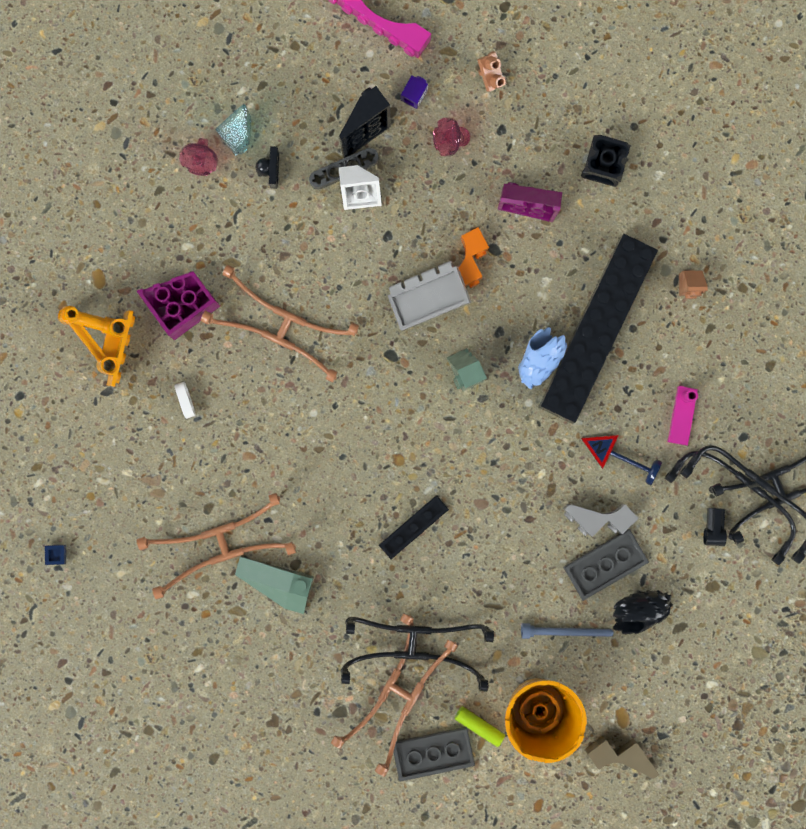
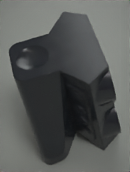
M594 135L581 177L613 187L618 186L622 179L631 146L621 140L603 135Z

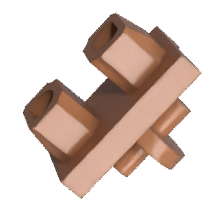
M492 51L487 56L477 59L480 67L478 73L483 77L486 91L491 92L496 88L506 85L505 77L502 76L500 69L501 62L497 58L496 52Z

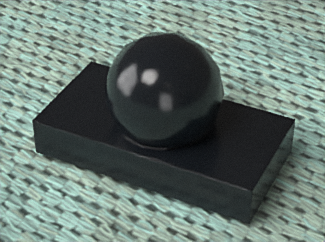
M270 146V159L261 158L255 166L256 172L260 176H269V186L271 189L278 188L280 152L277 146Z

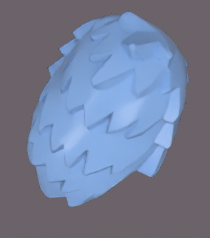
M550 327L538 330L531 337L523 359L518 365L521 382L530 389L541 385L559 366L567 349L565 336L562 335L558 338L555 336L552 338Z

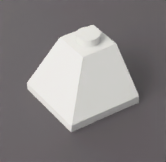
M358 165L339 167L344 210L382 206L379 178Z

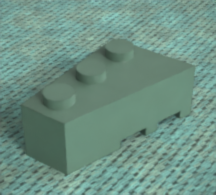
M467 348L447 357L455 375L453 381L457 389L461 388L462 392L483 383L487 379L479 360Z

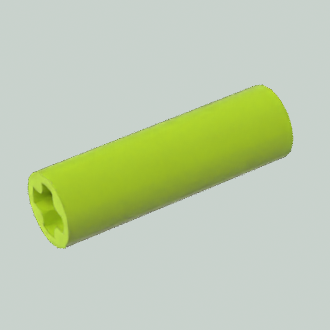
M463 706L460 707L454 717L456 721L496 747H499L505 738L503 732Z

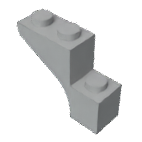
M571 504L563 507L566 511L564 513L565 517L571 522L575 521L579 525L577 529L584 536L588 534L593 537L607 522L609 523L607 527L613 533L623 534L639 519L625 504H621L617 509L609 513H598Z

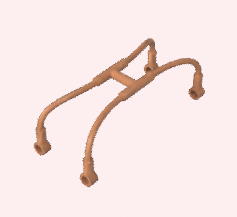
M226 265L223 276L232 278L254 300L272 310L273 313L284 317L283 323L277 335L269 331H263L249 325L213 319V314L207 311L203 313L201 322L208 325L213 323L249 330L289 350H295L327 374L326 380L333 383L336 380L337 371L333 369L328 370L312 355L284 339V336L291 321L303 327L307 326L326 333L353 336L358 333L359 325L352 322L348 330H337L309 323L306 319L280 307L273 306L258 297L235 276V268Z
M277 493L269 495L270 503L247 518L201 532L199 535L176 539L149 540L145 537L137 539L139 550L148 548L150 544L184 543L199 539L204 540L213 536L217 537L222 554L211 557L209 560L188 569L164 587L158 586L153 588L152 591L155 599L163 598L169 588L196 570L210 564L214 565L244 555V553L249 551L286 548L288 556L295 554L296 546L293 542L260 544L229 551L223 534L255 519L272 506L280 504V497Z
M403 613L400 621L409 626H414L413 617ZM408 633L404 651H408L410 633ZM449 639L444 645L447 650L427 670L421 681L415 686L412 694L395 684L406 660L401 659L371 712L344 737L334 736L331 744L341 749L345 741L354 736L373 717L391 691L403 697L407 702L401 711L402 715L395 728L385 764L378 763L375 769L376 773L385 777L389 770L397 737L405 717L409 715L428 677L451 652H455L458 647L457 643Z

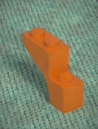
M479 227L461 236L465 249V259L459 266V271L465 286L470 288L480 284L479 280L483 277L473 258H482L489 249Z

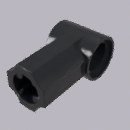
M707 508V524L703 533L704 545H726L727 533L724 529L725 509Z

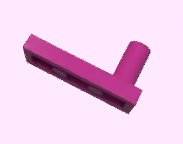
M677 386L667 442L688 446L695 403L698 398V389Z

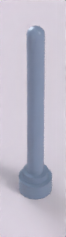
M530 623L521 624L522 639H530L534 635L611 637L614 634L612 629L534 627Z

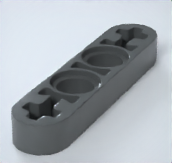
M367 148L311 173L309 177L310 185L314 189L319 190L339 182L340 176L332 177L330 175L331 169L346 167L351 160L356 161L358 166L367 170L378 163V153L373 148ZM369 153L371 156L375 155L373 157L372 162H370V160L363 161L364 166H361V162L358 157L361 156L362 160H364L367 158V154ZM323 172H327L329 181H327L326 178H324L321 180V184L319 185L317 184V182L313 183V181H315V176L322 178L325 177Z

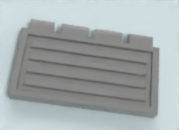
M452 261L439 265L440 273H438L436 267L421 273L422 281L419 275L404 280L406 288H404L402 282L389 287L391 294L388 295L401 331L472 303L458 266L454 267Z

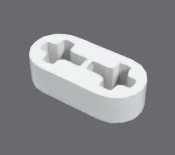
M186 383L175 384V390L185 418L196 416Z

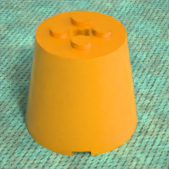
M535 678L521 683L514 690L506 710L505 728L511 744L522 756L538 762H558L573 754L584 739L587 724L585 708L579 697L569 687L559 682ZM539 706L542 709L541 713H538V711L536 710V708Z

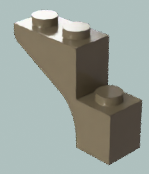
M602 736L585 749L598 770L611 763H621L651 778H656L660 775L656 770L658 768L656 762L652 757L648 759L645 755L647 750L641 741L637 743L634 739H631L616 750L617 748L611 739L607 741Z

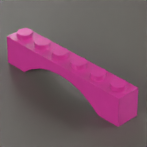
M328 0L332 4L337 3L340 5L345 13L356 16L357 20L363 25L368 24L371 26L376 34L380 36L383 34L394 46L399 45L402 47L404 52L411 57L419 58L431 41V33L418 24L395 23L386 20L372 12L362 0Z

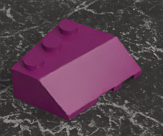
M512 182L504 183L497 210L553 222L561 208L562 192L519 186Z

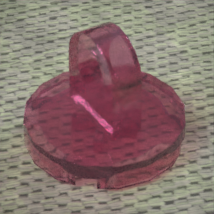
M442 118L437 122L439 124L434 129L433 142L435 149L439 150L441 156H453L459 147L466 146L469 143V131L464 127H459L455 119Z
M199 138L197 143H190L181 149L180 163L183 167L188 168L190 173L198 176H207L216 170L218 158L216 153L208 147V139Z

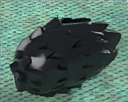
M647 590L646 592L639 591V593H633L622 598L614 605L616 610L613 612V617H616L615 622L617 623L613 626V629L621 631L625 635L639 634L659 624L669 616L670 609L673 607L671 595L662 593L659 590Z

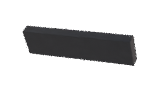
M436 495L381 542L379 547L392 560L449 509Z

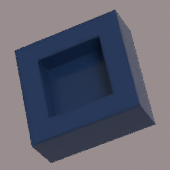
M66 545L45 546V565L66 564Z

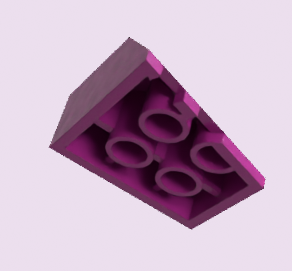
M194 271L172 278L170 281L161 284H154L147 289L137 290V293L167 335L174 340L199 323L205 311L212 313L220 307L214 296Z

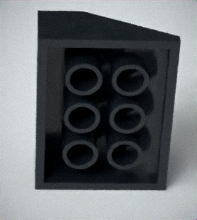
M377 86L369 87L361 93L362 96L358 99L339 135L343 158L351 156L391 127L390 104Z

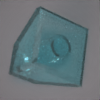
M245 104L240 106L215 129L221 141L235 156L243 154L250 144L251 116Z

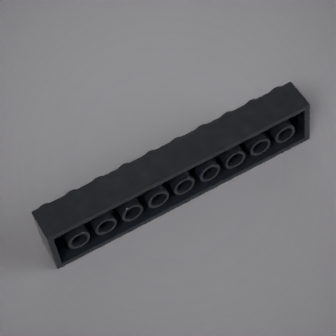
M624 233L619 238L571 337L564 357L560 361L538 408L571 424L576 423L658 249Z

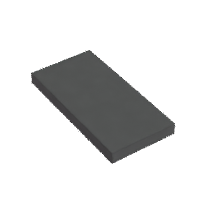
M627 529L623 534L615 536L565 565L563 568L580 598L584 601L648 564L649 561L631 530Z
M467 727L396 741L393 752L399 782L475 766Z

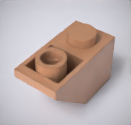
M682 271L679 273V296H685V299H697V297L702 296L703 293L708 291L703 271Z

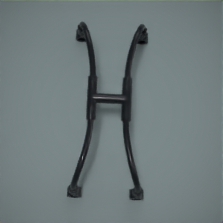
M713 445L705 446L699 451L689 452L679 459L664 478L669 483L676 479L679 471L687 479L692 474L701 456L717 462L733 473L735 478L760 497L767 499L784 514L789 521L791 534L788 541H785L781 549L772 557V561L780 565L792 546L796 534V526L786 509L769 496L767 492L772 496L778 497L805 519L806 512L722 448ZM713 450L719 452L745 472V475L716 456L706 453V451ZM692 457L690 461L687 463V465L684 466V462L688 458ZM806 539L791 557L797 564H800L806 557Z
M806 456L791 465H785L760 477L766 481L772 480L778 492L790 501L806 493V488L797 489L786 494L778 476L788 473L791 469L806 462ZM718 483L710 486L709 491L717 497L724 494V491L747 486L743 483L721 486ZM779 498L774 499V500H776L780 505L783 504V503H785V502H783L782 500H780ZM768 501L765 505L747 514L730 530L729 539L733 540L736 545L744 542L741 532L737 531V529L756 514L775 506Z
M348 617L345 621L346 634H354L355 622L376 628L397 631V633H410L408 651L372 653L349 660L341 669V684H350L348 667L359 661L379 657L437 660L440 655L416 652L418 634L431 635L432 633L482 629L484 642L493 643L494 631L482 624L448 628L411 625L391 626L358 617ZM449 657L443 660L473 673L477 677L479 691H488V680H485L484 676L473 667Z

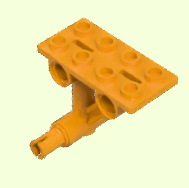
M63 306L58 312V320L64 325H69L97 360V370L102 374L109 375L106 385L115 387V384H119L121 372H119L120 365L124 364L126 354L123 353L124 348L130 342L131 335L128 334V331L135 322L133 311H125L123 319H115L80 312L73 306ZM115 323L120 326L119 333H116L113 329ZM84 327L96 329L106 334L102 349ZM106 360L111 363V368L108 371L104 368Z

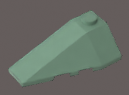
M240 556L235 573L237 577L284 609L304 614L314 576Z

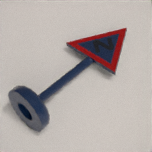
M619 435L581 438L602 469L609 455H612L648 472L645 482L650 486L652 485L662 461L655 460L651 468L612 451Z

